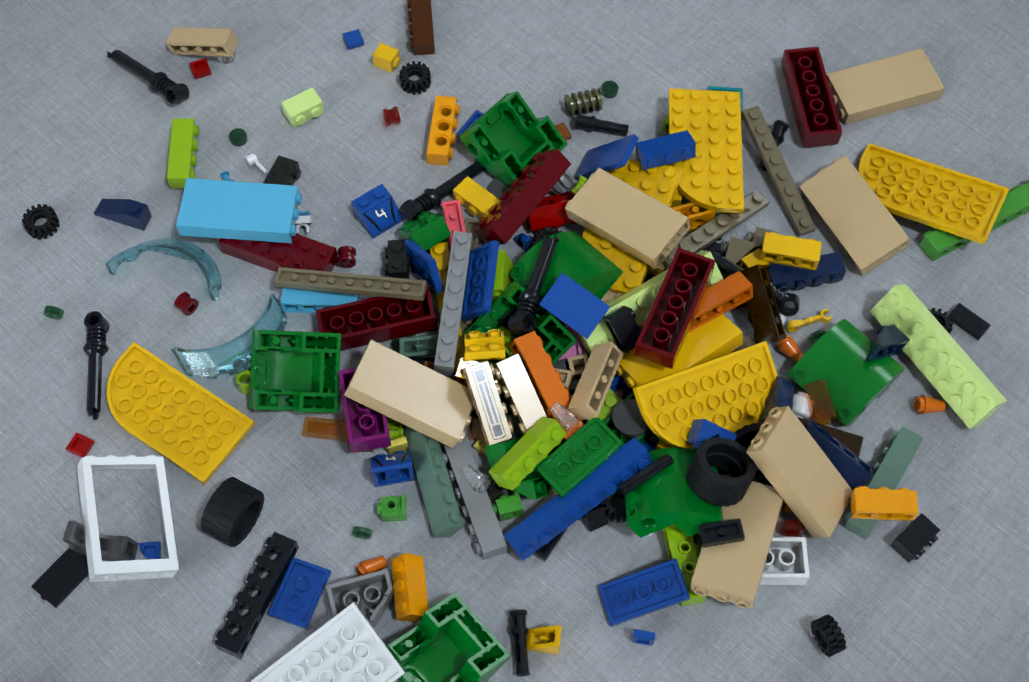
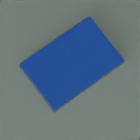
M412 239L405 240L404 244L413 273L421 280L427 281V285L436 293L443 292L444 289L435 259Z
M561 273L539 304L586 339L589 338L610 309L609 305L564 273Z
M293 557L268 611V616L307 630L332 573L331 570Z

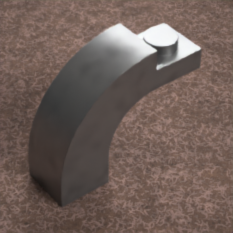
M68 521L63 541L69 544L70 549L87 555L84 526L77 521ZM99 533L102 560H135L138 542L128 536H111Z

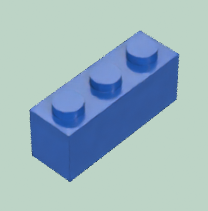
M688 130L637 142L636 159L643 170L696 157V142Z

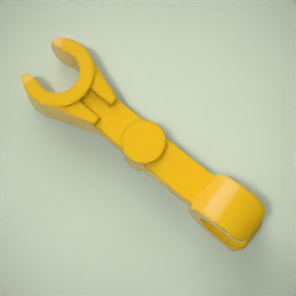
M823 309L820 315L807 317L804 320L789 321L786 328L789 333H792L814 322L829 323L832 316L825 317L824 314H827L829 309Z

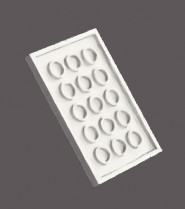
M353 602L250 682H394L406 672L355 602Z

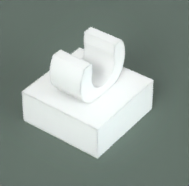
M311 215L299 216V219L295 221V224H297L296 233H300L301 226L306 227L307 233L310 232V226L307 223H312Z

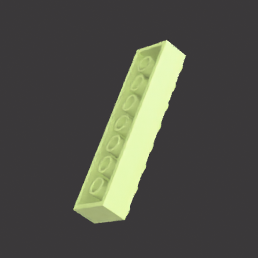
M701 250L696 253L714 260L711 251ZM716 262L707 288L723 280ZM668 269L607 303L610 309L606 314L621 305L632 308L636 315L634 319L637 325L641 326V323L649 315ZM603 318L588 339L576 332L588 357H590L594 345L612 341L617 346Z
M906 284L894 286L870 310L882 326L894 324L910 339L903 348V351L969 429L980 426L1007 402L1004 396Z

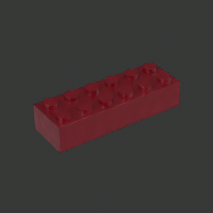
M819 46L784 50L781 65L803 148L838 144L842 129Z
M558 148L537 152L532 157L533 161L530 165L528 164L522 169L520 177L511 182L510 189L501 194L499 197L500 201L494 204L488 210L489 214L477 223L478 227L474 232L485 243L495 240L499 242V245L506 244L569 168L571 163Z
M299 234L293 236L292 243L220 238L218 241L222 253L277 272L279 267L332 272L338 260L335 247Z
M681 248L677 249L635 344L634 356L673 369L713 274L715 260Z
M428 285L424 301L373 297L316 310L319 332L341 333L340 351L368 345L370 340L381 342L438 329Z

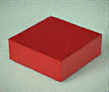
M206 58L189 63L195 80L212 75Z
M76 432L66 450L82 458L87 456L95 442Z

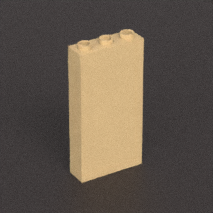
M922 48L827 74L838 117L842 119L844 125L938 100L945 89Z
M846 155L842 158H837L833 161L832 165L822 168L817 172V175L811 179L804 180L799 186L803 196L863 276L911 245L910 238Z
M598 168L595 173L590 175L589 180L584 186L579 188L577 194L567 202L565 207L569 219L655 269L661 265L691 228L688 217L601 168Z
M370 340L344 396L451 448L457 442H462L466 433L463 429L469 425L472 418L469 414L475 410L468 387L373 340Z
M775 407L770 410L767 419L760 426L759 432L751 441V445L746 453L812 537L830 538L850 501V495L853 490L790 407Z
M725 474V477L733 478L731 475ZM752 481L741 501L728 507L722 506L724 521L740 518L745 541L705 548L702 546L691 581V591L699 596L707 595L714 597L719 602L734 603L743 609H753L784 501L774 487Z

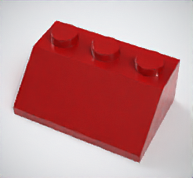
M569 191L560 195L555 194L544 197L526 219L529 229L537 232L539 229L543 231V227L558 228L564 223L576 224V222L568 218L565 210L567 202L573 199L576 194Z

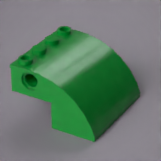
M518 91L505 94L459 136L475 159L494 177L511 186L510 184L514 179L520 177L522 169L526 165H530L533 161L532 157L537 152L556 148L561 152L568 145L548 116L536 118Z
M560 232L549 236L553 239L557 235L559 242H557V247L540 292L542 300L561 273L567 275L600 300L623 273L619 267L577 232ZM545 239L530 248L508 273L525 290H527Z
M513 281L491 304V312L479 316L461 337L464 339L465 334H468L470 331L485 333L488 330L498 329L503 326L498 320L511 307L515 310L517 309L520 301L518 298L519 294L525 291V289L519 283ZM540 306L537 308L534 317L536 325L533 331L542 339L543 348L550 355L552 365H554L574 345L577 339L551 313ZM528 333L513 334V335H514L516 338H518V337H521V336H523V335H525V334H528ZM489 360L488 363L492 364L495 368L494 363L501 360Z
M843 319L829 329L802 356L787 375L844 425L851 426L875 398L882 396L905 368L891 356L870 361L868 356L873 341L848 320Z
M252 329L249 408L254 410L338 413V371H340L341 333Z
M663 448L649 451L654 462L665 454H670L674 463L625 495L626 525L640 538L674 524L689 537L699 533V525L724 521L722 506L709 504L700 499L688 485L686 478L687 469L696 452L695 449ZM710 466L715 472L718 473V467Z
M456 593L451 594L425 611L418 626L387 646L406 672L398 678L400 682H487L511 656Z

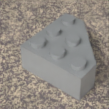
M388 569L326 585L333 617L355 602L373 628L376 627L394 597Z

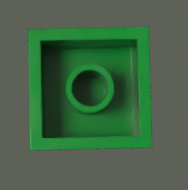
M428 211L420 213L414 221L405 222L402 225L403 227L398 230L402 239H412L425 251L452 235L443 216Z

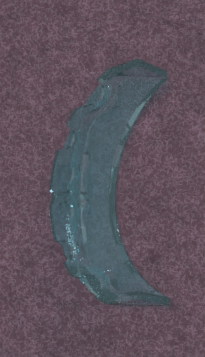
M159 238L148 240L118 253L105 263L109 273L115 275L121 263L136 260L144 251H154L194 261L206 278L211 300L216 301L222 288L218 267L211 256L199 246L180 239Z
M273 293L270 295L268 306L261 318L249 330L237 338L207 349L187 350L173 347L171 350L184 373L188 376H206L207 379H217L218 375L224 374L232 376L251 367L252 329L284 331L288 318Z

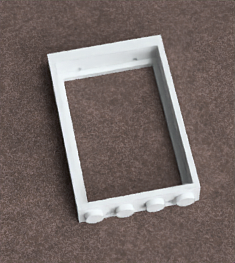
M90 455L82 457L77 465L89 582L173 578L178 572L179 566L163 456L147 455L145 457H136L135 455L116 457L109 455L106 457H95ZM154 469L166 559L102 562L92 470Z

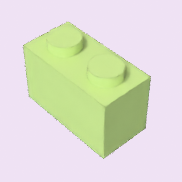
M313 87L281 102L283 112L293 128L325 113L323 102Z

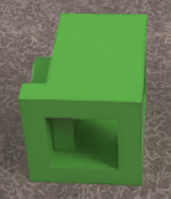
M514 491L512 496L503 495L492 504L495 515H498L500 522L523 516L522 502L519 493Z
M405 494L381 497V503H377V514L381 515L382 522L407 521Z

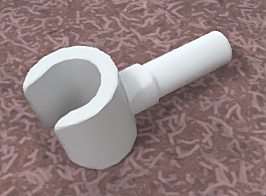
M255 154L245 157L249 166L255 164L264 174H267L268 171L260 164Z

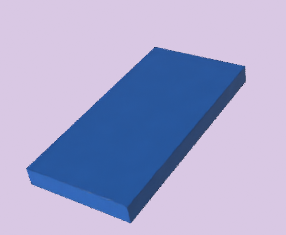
M633 134L588 150L574 178L578 181L580 175L589 178L598 168L609 172L626 166L639 138Z
M493 240L470 251L461 319L464 321H469L491 312L499 249L498 241Z
M676 558L598 586L610 626H615L691 599Z

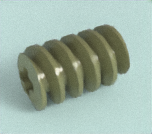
M593 88L591 92L585 90L584 94L581 91L577 95L575 93H571V96L565 94L564 104L566 112L569 113L571 111L572 115L575 116V110L582 114L583 108L586 113L589 112V107L593 111H595L596 106L602 110V96L599 88L597 90Z

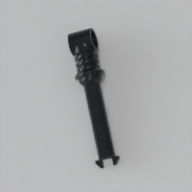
M114 50L112 53L107 51L108 58L111 57L113 61L148 82L151 90L164 95L170 104L185 101L189 98L190 92L184 83L177 84L169 79L164 72H153L120 50Z
M475 159L473 164L437 188H427L415 200L409 199L400 206L399 213L407 221H414L420 213L429 212L431 209H438L442 199L451 194L453 189L467 176L473 179L485 171L487 173L488 171Z
M557 235L553 239L548 236L543 241V246L527 290L519 294L518 298L520 301L515 315H512L508 320V328L513 334L528 333L535 329L536 322L534 317L537 308L540 307L539 304L542 301L540 292L557 247V242H559Z
M711 251L718 268L729 275L744 270L716 251ZM771 280L778 309L786 316L795 315L800 307L799 297L792 293H784L785 290L780 291L781 288H776L777 285ZM791 301L795 304V307L788 308L785 303Z
M92 311L84 318V324L87 327V342L83 350L89 356L86 410L89 416H93V420H97L101 409L102 357L108 352L106 333L109 331L110 326L100 312Z

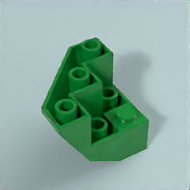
M522 437L485 446L490 468ZM559 444L558 446L554 447V448L548 453V456H549L550 454H552V453H553L557 448H559L561 445ZM534 468V471L528 474L521 481L520 485L513 490L534 500L547 496L550 484Z

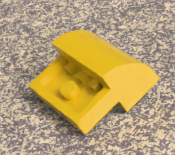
M491 329L485 333L470 331L468 334H465V361L473 360L477 362L506 358L504 331Z

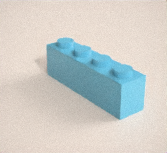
M283 288L281 296L283 312L316 313V310L360 301V295L293 288Z

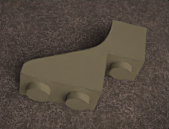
M756 227L755 233L750 234L749 241L730 237L729 243L724 245L723 254H726L725 258L739 266L743 257L758 248L761 250L765 232L771 233L775 231ZM723 270L721 271V275L723 278L729 276L728 273L724 272Z

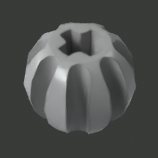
M566 170L550 191L557 195L568 191L573 184L571 173Z

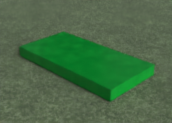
M599 417L592 418L535 469L564 498L623 447L624 443Z

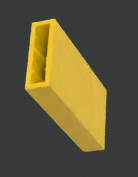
M722 314L687 333L673 369L634 356V348L627 353L623 352L624 354L616 375L621 376L629 388H635L731 353L743 345V332Z

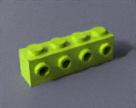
M194 118L172 119L167 181L171 189L184 188L186 178L196 179L194 166H197V156L195 151H198V140L196 139L200 135L199 125H196Z
M542 417L488 472L498 486L513 490L520 485L521 481L528 474L534 471L539 462L544 460L548 453L558 446L567 434L556 419Z
M675 524L662 529L669 561L677 559L691 598L681 602L680 607L705 602L707 595L699 596L691 591V581L698 561L697 556L699 555L698 544L693 541L692 536L694 535L687 537Z

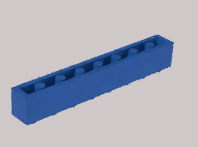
M635 437L632 438L564 498L559 494L504 534V537L520 559L524 561L610 495L614 494L620 489L619 485L654 461L645 447Z

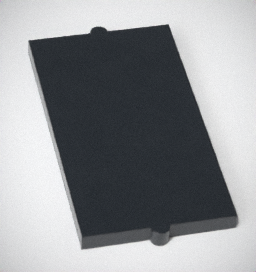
M68 548L31 587L41 595L42 600L46 599L52 606L57 608L89 575L87 555Z

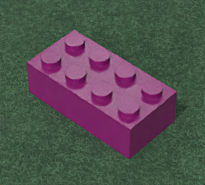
M356 368L338 371L351 453L391 446L387 416L344 396Z

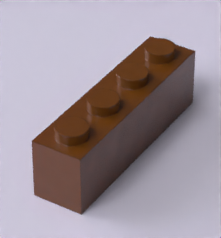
M407 0V6L411 8V11H408V20L412 22V25H409V33L413 35V38H410L411 49H414L415 56L435 54L431 0Z

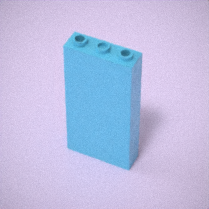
M186 178L176 227L181 236L292 243L293 236H296L297 228L295 221L299 219L298 204L301 205L302 194L299 193L298 186Z

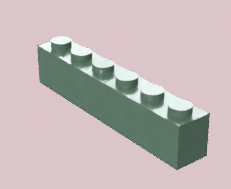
M406 426L403 429L434 538L451 537L464 526L440 443Z
M903 426L899 432L894 431L889 440L892 442L890 448L885 447L880 455L883 457L882 462L879 463L877 461L873 468V478L864 486L869 487V489L888 487L895 490L924 438ZM850 509L844 518L847 521L844 528L866 540L878 519L852 518Z

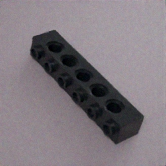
M276 532L267 539L265 543L266 549L256 559L253 573L247 576L243 592H239L237 595L234 609L228 612L225 618L226 624L222 630L218 631L215 637V645L218 650L238 659L243 657L284 578L292 558L295 557L299 549L297 541ZM274 554H280L277 560H271V557ZM265 572H270V573H271V575H270L268 578H266V579H262V578H261V576H262L263 573H265ZM254 591H261V594L258 597H251ZM245 609H251V613L248 616H241ZM235 628H241V632L238 635H231Z

